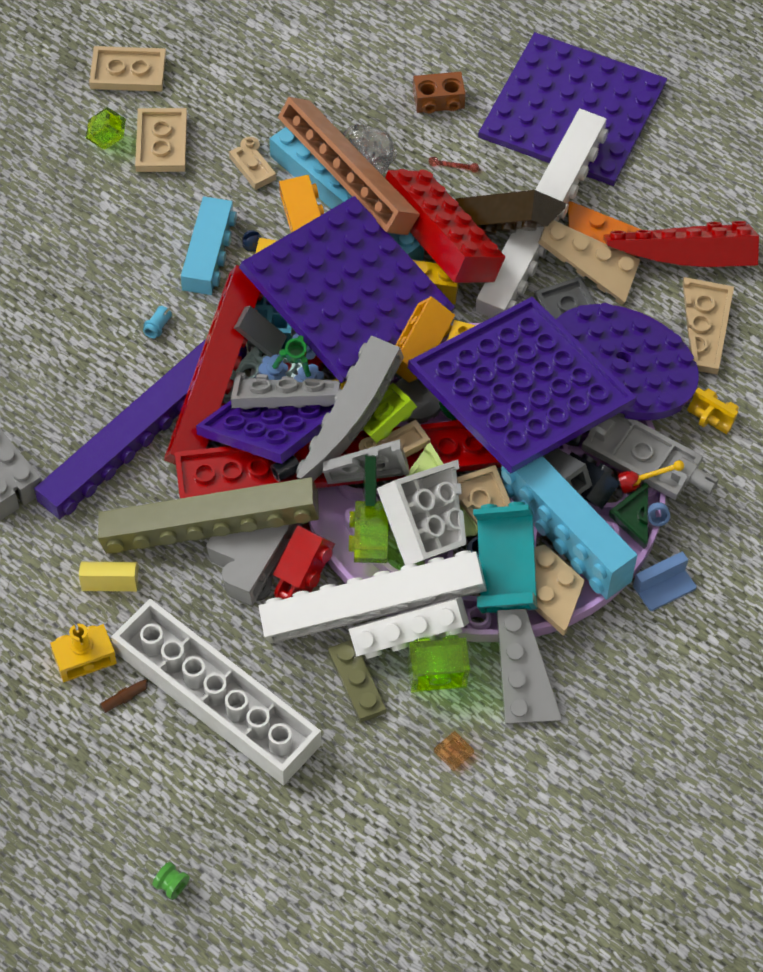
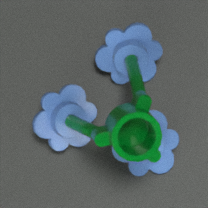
M298 334L293 335L292 339L286 343L285 349L279 351V355L265 356L262 359V364L258 367L259 373L268 375L269 380H280L283 376H286L285 372L288 370V365L283 363V359L287 358L291 363L302 364V367L298 369V374L294 377L297 382H303L307 378L321 380L324 378L323 372L319 371L317 365H308V359H313L316 354L303 341V336Z

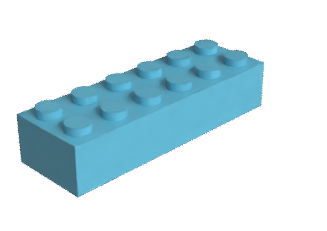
M543 456L511 474L502 466L501 480L508 497L514 502H524L525 505L528 504L533 511V523L537 531L542 536L546 535L555 550L560 555H565L571 562L573 569L589 581L591 588L596 593H600L607 600L632 582L638 556L636 552Z

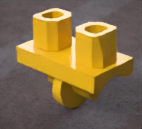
M700 388L696 389L687 411L700 418L699 425L704 428L707 424H710L727 435L738 415L739 406L732 402L723 403L717 399L716 392L709 388L704 391Z

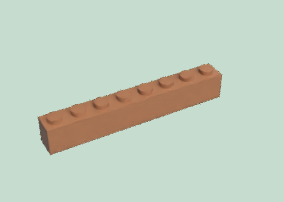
M288 97L278 116L281 122L335 179L362 203L387 233L408 235L420 214L310 100Z

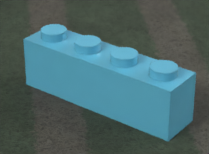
M203 196L181 273L182 291L212 295L214 286H219L221 278L219 267H224L226 251L224 249L225 246H230L232 232L229 230L231 226L235 227L237 212L233 211V201Z

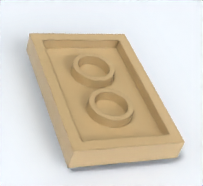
M94 46L89 81L90 89L162 92L166 48Z
M138 108L136 172H185L187 108Z

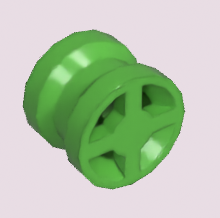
M168 862L159 870L152 885L157 890H164L166 896L174 900L187 886L190 876L185 872L180 873L176 870V865Z

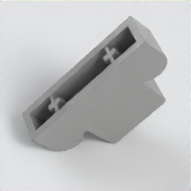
M303 523L211 537L206 544L209 559L211 562L223 567L222 579L226 593L236 600L253 606L270 575H272L297 525L301 526Z

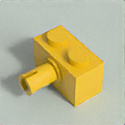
M77 624V631L75 625H73L69 631L70 635L60 636L55 641L50 642L52 654L63 683L117 664L115 652L104 624L89 627Z

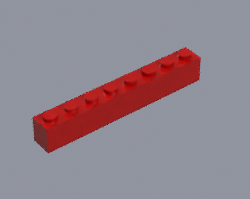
M238 265L228 275L164 457V461L176 465L175 452L206 449L208 441L212 442L208 438L197 435L196 425L225 405L222 403L225 394L228 395L233 385V380L230 379L232 371H236L242 357L238 355L240 348H244L248 341L234 327L244 308L247 306L255 308L256 302H260L263 294L241 271Z

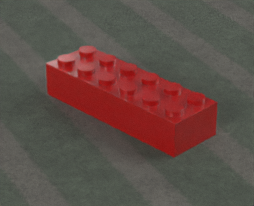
M406 169L388 170L385 179L420 214L410 233L454 283L495 282L505 260V255L486 236L484 230L476 225L471 216L459 206V203L447 193L445 187L438 183L433 174L424 169L419 171H408Z

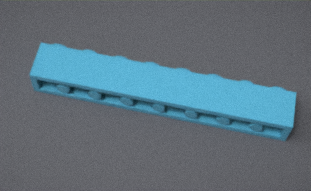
M287 127L269 138L270 157L294 177L309 175L311 184L316 183L319 199L328 207L333 209L353 197ZM410 232L408 235L389 233L412 260L422 261L424 259V248Z

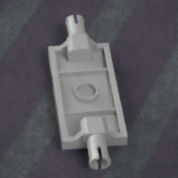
M618 413L590 429L589 435L582 443V450L622 472L634 471L638 475L671 466L675 461L681 460L684 463L682 471L673 470L641 481L674 500L677 499L686 484L691 483L711 495L719 479L698 469L703 459L702 455L637 420L624 418L622 413Z

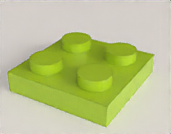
M392 383L363 430L378 443L380 440L387 438L391 434L392 429L401 421L407 420L417 406L400 388Z

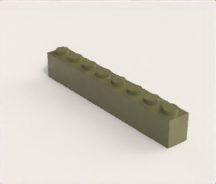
M310 477L99 512L98 540L105 553L108 554L133 549H146L158 545H171L183 541H196L213 536L252 532L271 527L278 528L283 525L307 523L319 520L318 491L313 478Z

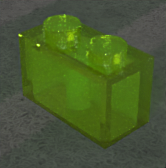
M355 501V511H350L349 528H355L354 535H349V552H354V563H387L388 518L382 502L377 501L375 506H365V501Z

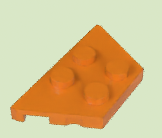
M572 201L568 202V227L605 243L604 235L610 234L611 231H625L627 233L642 230Z

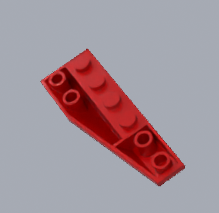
M733 221L731 225H722L721 222H707V226L637 230L636 232L627 233L625 231H611L610 234L604 235V241L607 246L658 262L698 267L758 265L759 235L745 221Z

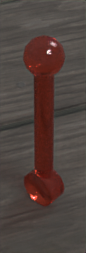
M437 157L429 158L430 166L441 165L469 169L471 172L479 170L477 163L469 165L441 161Z

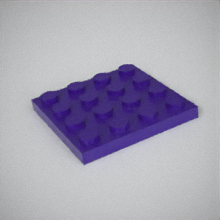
M230 400L196 425L197 435L282 464L308 444L314 436L319 435L322 429V420L326 413L331 412L334 404L326 407L306 405L300 408L280 406L273 409L253 407L245 410L232 408Z

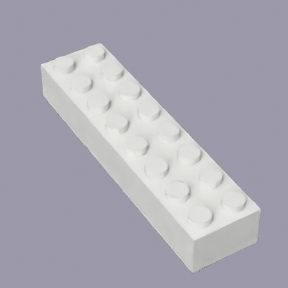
M149 599L111 636L113 649L117 655L283 786L321 746L320 729L153 600Z

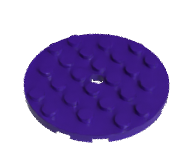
M608 303L581 305L564 312L556 319L637 397L633 406L620 412L624 414V418L632 420L663 419L680 412L683 406L690 403L699 381L697 363L693 360V354L681 337L662 323L638 311Z

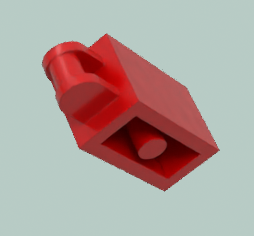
M297 525L273 573L274 576L280 578L274 596L286 599L293 597L292 595L299 591L312 592L313 588L320 581V574L325 564L332 557L335 543Z

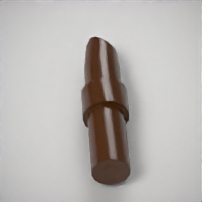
M148 679L139 681L128 688L125 687L114 696L101 702L100 707L103 712L107 713L122 703L125 704L131 701L133 697L145 691L148 687Z

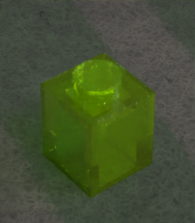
M106 107L88 119L86 139L106 150L124 138L126 118Z

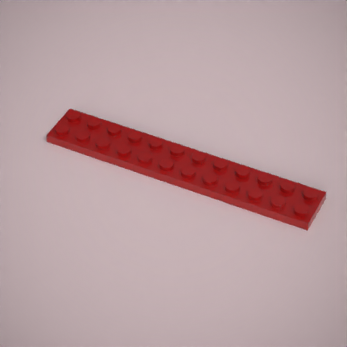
M459 420L420 424L430 438V443L443 464L455 460L459 461V469L456 472L481 470L494 465L497 468L502 467V464ZM395 427V428H393V429H392V432L395 431V430H397V429H399V428H401V427ZM361 431L339 457L358 452L360 441L370 436L365 431ZM311 441L294 454L299 463L301 460H305L309 454ZM231 446L175 452L180 499L279 483L275 479L270 467L276 462ZM424 448L406 457L409 470L417 461ZM324 473L314 480L316 489L363 483V480L328 484ZM295 474V475H293V476H291V477H289V478H287V479H285V480H283V481H281V482L291 481V480H297V479H298V478L296 477L297 474ZM406 475L377 478L376 482L400 479L406 477Z

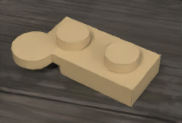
M246 137L241 141L240 147L229 151V158L251 186L257 190L275 181L276 173L258 152L260 149L259 140L255 137Z
M414 420L391 432L387 438L378 443L371 437L364 438L359 443V451L400 439L405 456L408 457L425 448L430 443V438L417 420Z

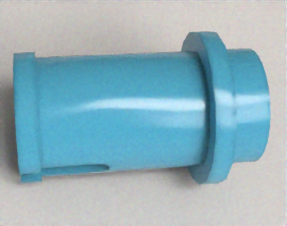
M159 306L151 319L143 324V332L149 338L159 337L162 334V328L172 317L170 310L164 315L168 309L167 307Z

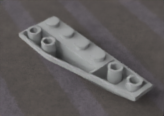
M371 336L368 342L361 346L358 355L359 359L355 366L350 367L346 376L347 382L345 386L336 393L334 406L330 413L325 414L319 435L314 436L311 440L309 454L305 460H301L297 467L296 477L298 479L312 477L314 481L323 473V462L339 457L362 431L379 406L404 358L400 347L374 336Z

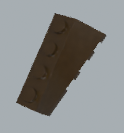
M537 190L455 199L459 206L471 216L476 225L483 229L487 235H496L497 231L516 233L517 229L536 231L537 227L548 226L566 207L565 202Z

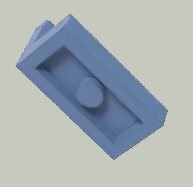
M683 551L635 575L633 587L649 611H654L696 590L695 583L686 572L688 558Z

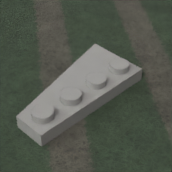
M236 372L231 405L232 408L245 410L253 407L273 409L280 406L300 408L306 405L326 407L334 404L335 395L341 387L339 381L307 378L303 382H297L293 377L283 376L280 380H269L268 375L257 374L256 378H247L245 373Z
M526 609L498 610L497 624L505 724L562 721Z

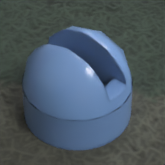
M657 502L649 506L647 514L652 525L663 526L668 523L670 512L664 503ZM656 510H660L661 517H656Z

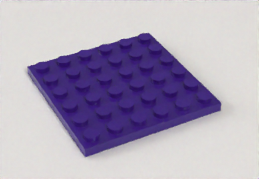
M534 32L480 128L478 138L550 163L580 108L606 118L605 129L608 130L605 142L603 144L599 143L597 147L599 150L595 161H590L588 164L589 170L586 177L614 186L666 86L667 78Z
M355 196L245 259L239 266L241 271L299 336H303V341L340 383L346 381L350 367L355 366L359 359L358 355L361 346L367 343L371 336L396 345L419 302L432 296L451 312L455 308L391 235L377 223L372 214Z
M533 297L409 360L407 367L510 474L633 406L637 398Z

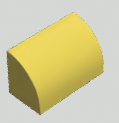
M82 561L79 568L81 590L137 592L138 563Z

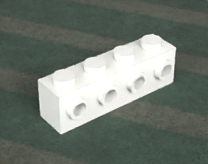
M457 596L361 623L350 628L349 632L356 656L365 654L366 659L382 655L381 650L392 647V651L409 647L408 642L418 640L419 644L435 640V635L445 632L446 637L462 632L461 627L466 626L469 620L462 596Z

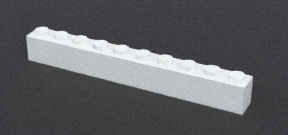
M580 108L535 189L566 203L565 209L554 219L557 222L560 218L565 217L569 207V200H574L576 197L579 181L585 180L589 170V162L595 161L599 150L597 147L599 143L603 144L608 135V130L605 129L606 118ZM537 227L536 231L517 229L516 233L511 234L502 250L505 260L495 282H485L476 298V312L492 318L517 305L516 300L518 296H523L526 291L529 275L533 276L537 270L539 256L543 257L547 251L538 244L544 227Z

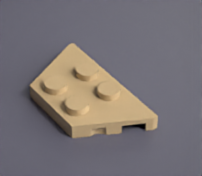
M548 546L535 547L538 609L534 610L564 636L568 630V625L575 611L585 580Z

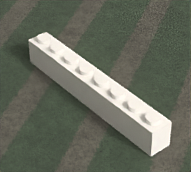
M461 551L452 558L444 559L443 557L430 559L428 564L419 566L408 564L401 567L399 571L391 573L389 571H380L371 578H352L346 581L347 584L339 586L328 584L320 587L319 591L310 593L308 591H299L290 598L268 599L266 604L258 605L264 637L270 644L415 609L457 596L464 597L487 591L480 559L476 552Z

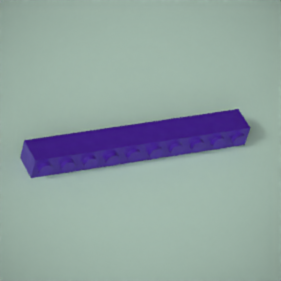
M205 340L34 488L37 502L59 520L65 515L72 514L79 502L85 497H91L96 492L97 487L104 480H110L121 465L131 462L136 452L142 447L149 446L154 440L155 435L161 430H167L173 423V420L180 414ZM246 345L244 348H240L238 354L242 357L241 361L247 355Z

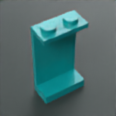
M511 502L508 506L497 507L495 504H485L481 506V509H473V515L478 523L479 559L487 591L480 592L481 596H477V608L482 614L496 613L498 610L538 609L532 509L528 504L525 505L524 502Z

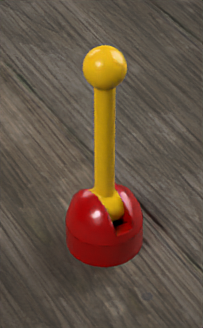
M677 460L671 466L638 475L634 471L619 473L618 478L624 494L634 492L639 488L642 480L673 470L682 471L684 463L681 460Z

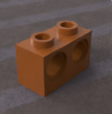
M462 72L413 76V95L417 113L465 109L466 93Z

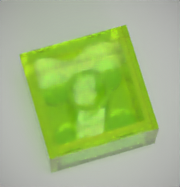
M448 635L441 640H431L424 637L415 639L414 642H409L407 665L411 693L467 688L470 664L466 637L459 638L457 635Z

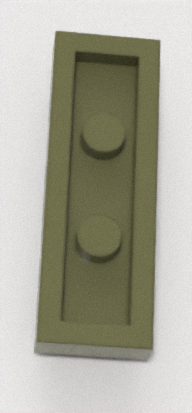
M352 639L328 648V654L359 722L362 723L386 714V707L362 656H356Z

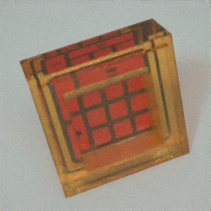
M454 731L434 748V753L454 771L474 754V749Z

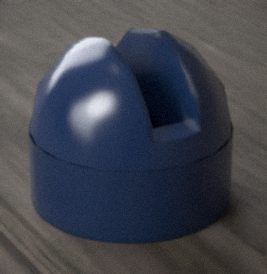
M249 230L244 233L242 246L245 250L250 252L256 251L258 240L262 238L259 232Z

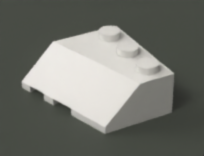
M458 460L394 480L377 488L405 565L415 564L466 545L464 514L460 510L459 495L462 494L461 484L457 483L456 470L459 469Z

